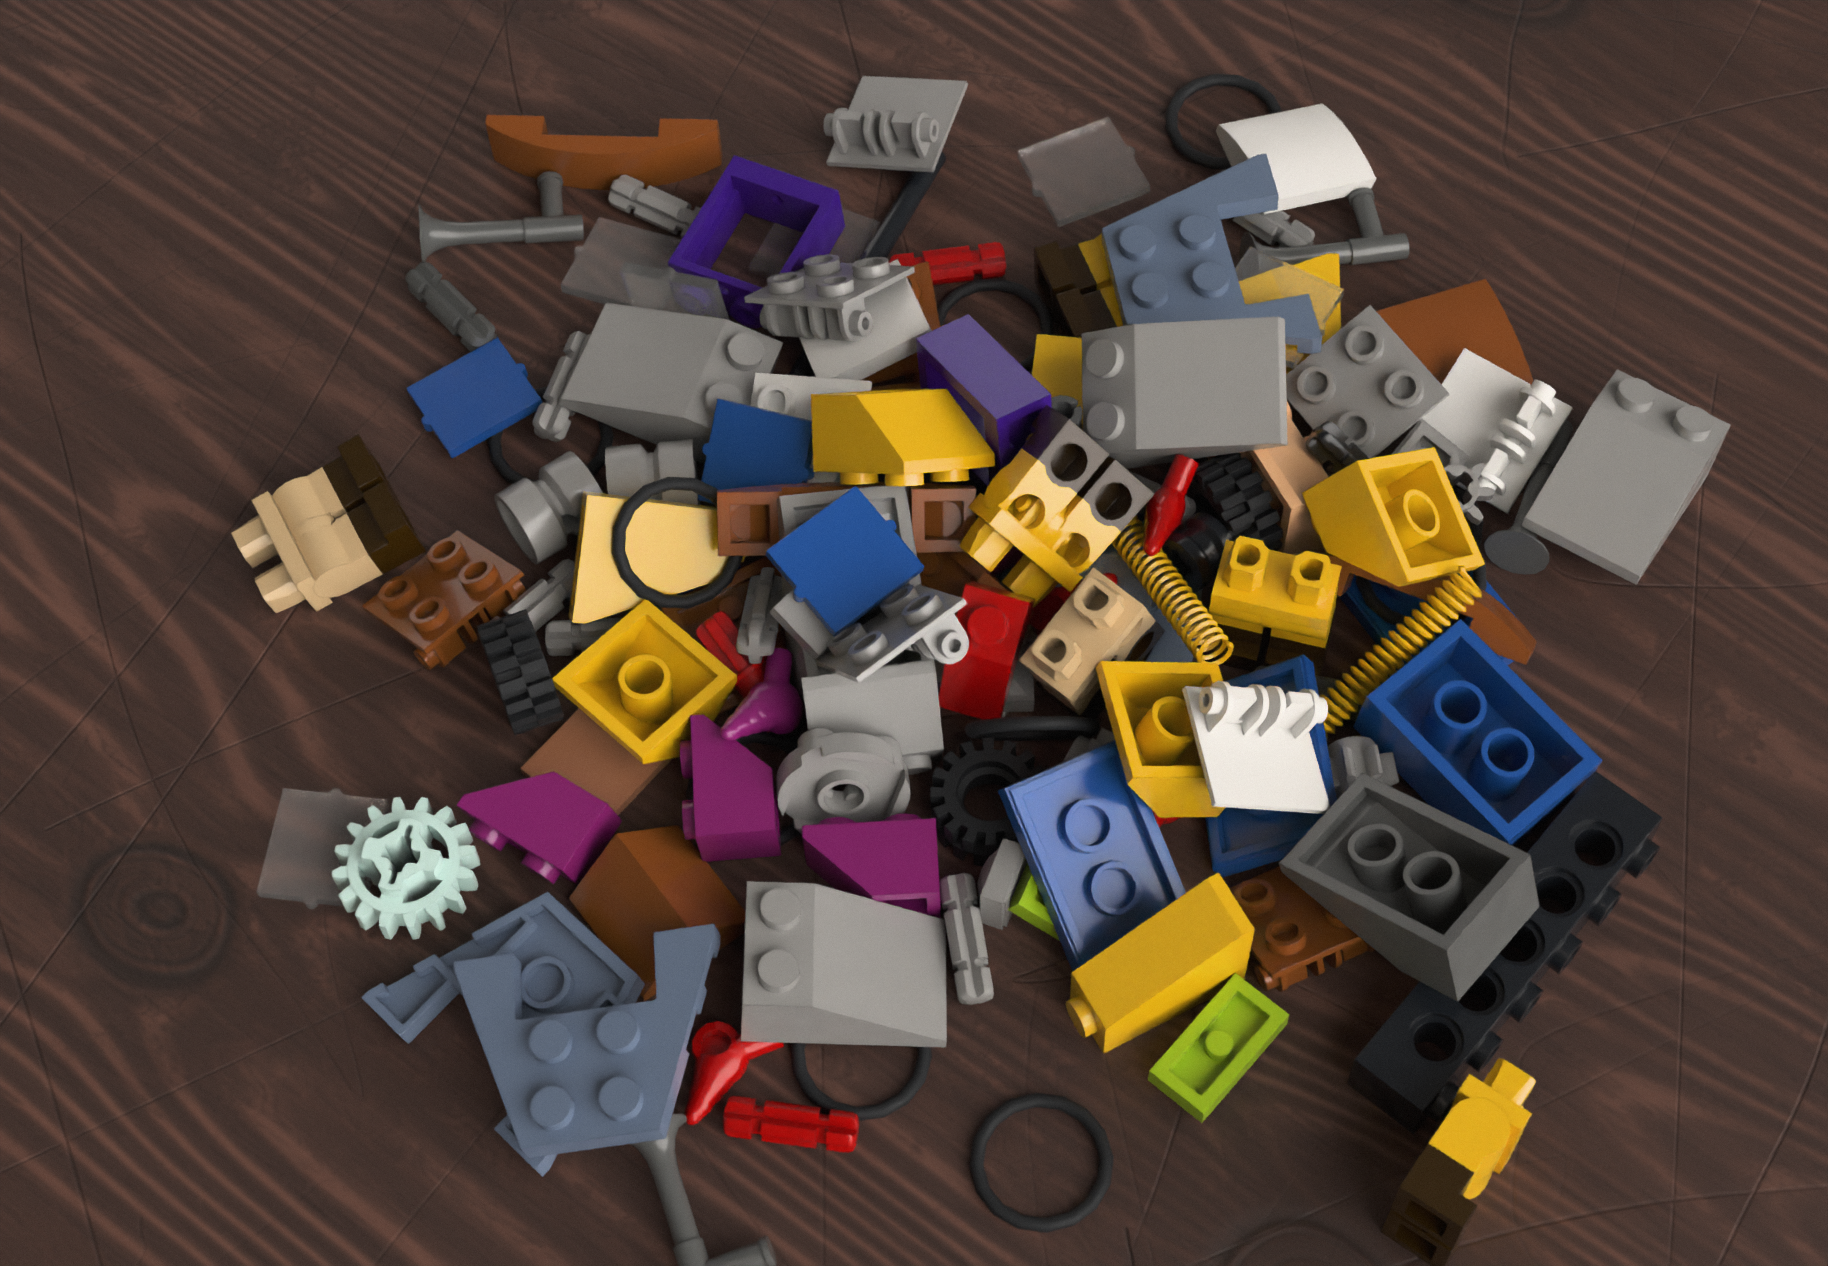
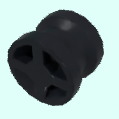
M1198 512L1184 522L1181 533L1173 532L1162 546L1163 553L1167 554L1168 559L1172 561L1173 566L1177 568L1178 573L1182 575L1183 580L1187 581L1188 586L1195 593L1209 584L1212 572H1218L1226 540H1234L1226 527L1217 518L1208 513Z

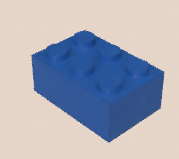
M1461 619L1366 697L1353 726L1361 736L1371 738L1375 745H1378L1379 754L1393 752L1397 773L1428 805L1514 847L1522 843L1566 805L1603 761Z

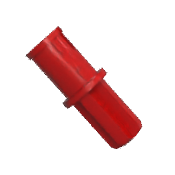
M720 611L700 624L695 630V634L706 650L737 675V682L734 688L744 699L754 685L763 682L767 656H763L762 663L752 664L749 663L747 655L739 654L736 650L739 628L726 612Z

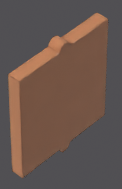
M578 708L520 769L527 778L554 771L607 803L619 815L672 759L643 765Z

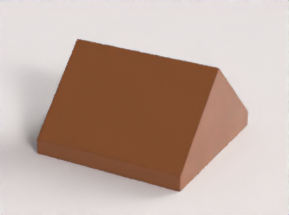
M678 825L615 834L569 897L570 904L591 932L644 982L645 985L640 993V997L644 1002L656 994L653 932L714 924L720 933L721 944L719 950L745 933V910L710 865L702 860L699 851L691 841L685 839L684 832Z

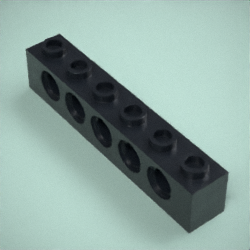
M1595 771L1527 852L1531 856L1538 899H1554L1564 907L1566 912L1560 914L1551 913L1539 905V908L1507 944L1520 949L1525 954L1527 960L1513 962L1504 958L1499 953L1467 990L1466 993L1475 994L1486 1003L1488 1008L1486 1010H1469L1462 1006L1459 1001L1457 1002L1419 981L1354 1059L1347 1084L1413 1135L1428 1117L1439 1123L1451 1109L1460 1088L1456 1085L1460 1077L1469 1066L1480 1073L1502 1045L1504 1039L1496 1033L1509 1017L1521 1023L1536 1005L1544 992L1536 984L1549 968L1561 974L1575 957L1583 944V941L1576 937V935L1590 920L1595 925L1600 926L1614 909L1622 896V893L1617 891L1615 887L1627 873L1638 879L1653 861L1660 850V846L1654 843L1652 839L1663 817ZM1576 852H1591L1597 855L1604 865H1589L1583 862ZM1420 1042L1435 1043L1445 1051L1448 1058L1442 1061L1427 1060L1418 1053L1415 1045Z

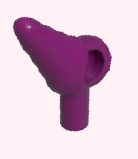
M774 648V653L767 656L763 682L754 685L734 713L728 717L720 730L722 739L733 741L763 731H770L775 734H789L799 727L804 715V704L797 689L789 683L793 654L783 648Z

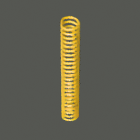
M1136 515L1125 528L1130 525L1131 527L1120 533L1113 540L1114 549L1118 551L1123 561L1127 563L1129 569L1132 570L1198 663H1218V665L1224 663L1233 652V643L1228 641V636L1223 634V630L1218 627V623L1213 620L1207 608L1203 607L1202 601L1198 600L1197 595L1193 593L1187 581L1183 580L1182 575L1178 573L1177 568L1173 566L1167 554L1163 553L1162 548L1155 556L1146 555L1143 557L1146 554L1143 548L1137 551L1143 546L1144 525ZM1136 532V533H1135L1134 535H1132L1130 538L1126 539L1129 535H1131L1132 533ZM1221 640L1223 641V644L1216 651L1203 655V652L1213 649ZM1226 647L1228 648L1226 654L1218 660L1212 662L1205 661L1220 655Z
M1458 566V572L1462 577L1456 573H1450V578L1454 584L1448 580H1443L1442 585L1447 592L1440 587H1435V594L1439 599L1434 595H1427V600L1431 606L1426 602H1419V607L1423 613L1418 609H1412L1411 614L1416 621L1410 616H1404V622L1409 629L1402 623H1396V629L1402 637L1395 631H1388V635L1395 645L1387 638H1381V644L1388 653L1379 645H1373L1374 652L1381 660L1371 652H1365V657L1373 667L1363 659H1358V665L1364 673L1356 666H1350V671L1358 682L1348 673H1342V678L1351 690L1340 680H1335V686L1345 698L1331 687H1327V693L1336 704L1326 695L1320 694V697L1326 699L1329 710L1324 721L1326 740H1328L1327 733L1335 734V726H1343L1342 718L1350 720V711L1358 712L1357 704L1363 705L1365 697L1381 685L1380 682L1384 683L1389 678L1388 675L1392 676L1397 672L1395 668L1401 669L1404 666L1403 661L1408 663L1412 660L1411 654L1418 655L1420 653L1419 647H1427L1426 639L1435 641L1434 632L1443 634L1441 624L1445 627H1450L1451 621L1449 617L1458 620L1459 614L1456 609L1460 612H1466L1464 602L1468 605H1474V599L1471 594L1476 598H1482L1481 590L1466 572L1465 566Z

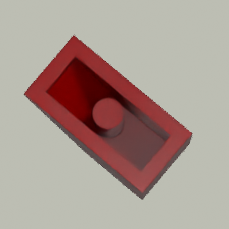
M972 581L965 584L962 598L965 599L967 604L958 610L956 616L968 635L969 648L964 658L959 662L944 665L939 692V706L982 720L1002 718L1035 598Z

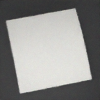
M1323 103L1219 124L1216 130L1231 167L1256 155L1267 154L1279 197L1278 210L1263 212L1264 214L1347 197L1357 189H1371L1376 181V177L1365 155L1342 121Z
M898 259L889 263V265L901 266ZM907 277L864 298L865 311L871 314L873 327L870 334L862 336L859 341L799 337L816 377L862 380L917 352L915 338L932 330Z

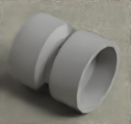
M693 439L658 442L654 452L647 453L641 444L610 446L605 449L608 494L632 497L644 485L666 477L698 479ZM669 490L649 498L701 505L700 500H698L699 494L693 491Z
M568 451L541 467L539 470V480L536 482L524 477L495 494L494 500L502 520L517 545L530 561L537 565L564 549L567 545V535L572 533L578 536L583 491L603 492L582 460L574 452Z

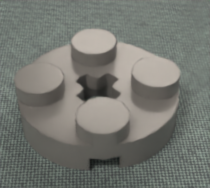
M825 728L808 730L799 737L797 742L798 748L785 757L777 771L778 808L783 816L786 813L793 818L794 828L802 833V825H817L820 821L832 817H845L855 822L881 821L891 815L903 814L910 800L908 768L902 758L901 747L898 741L888 736L876 737L856 732L833 733ZM848 784L844 791H835L832 788L836 785Z

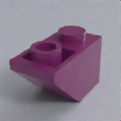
M704 714L690 715L691 740L680 741L682 776L684 780L693 779L694 798L693 800L682 801L685 839H696L701 858L706 862L781 856L779 808L772 768L738 741L722 739L720 735L721 728Z
M554 771L464 794L456 805L474 821L469 828L472 835L499 852L503 850L507 843L511 844L526 854L521 861L524 867L553 885L561 875L578 886L622 823V819L607 803Z
M895 814L885 818L884 821L855 822L845 817H832L820 821L817 825H802L806 865L834 889L941 918L936 818L921 819L913 814Z

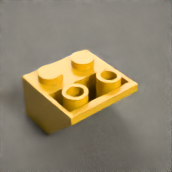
M887 389L811 394L813 472H839L840 484L878 483V474H885V486L924 485V473L929 472L932 482L968 481L969 469L995 466V453L947 389Z

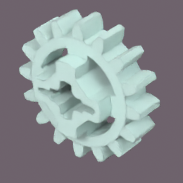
M401 797L393 798L392 812L385 815L374 805L367 808L371 823L363 827L350 822L347 829L353 844L336 845L334 849L340 864L343 866L332 870V878L338 890H343L338 896L346 912L356 911L355 916L360 927L364 930H368L379 920V927L384 938L390 940L397 933L399 926H406L413 940L420 938L422 923L430 921L439 931L445 929L446 925L442 913L449 908L454 912L463 914L467 908L460 891H476L479 885L474 872L470 870L480 865V858L476 847L470 845L473 842V838L466 823L456 825L457 821L453 811L448 806H445L433 815L430 802L425 797L419 799L414 810H406ZM433 838L447 848L449 859L443 858L440 850L433 849L431 844ZM364 877L371 878L373 885H378L381 891L380 898H377L366 889Z

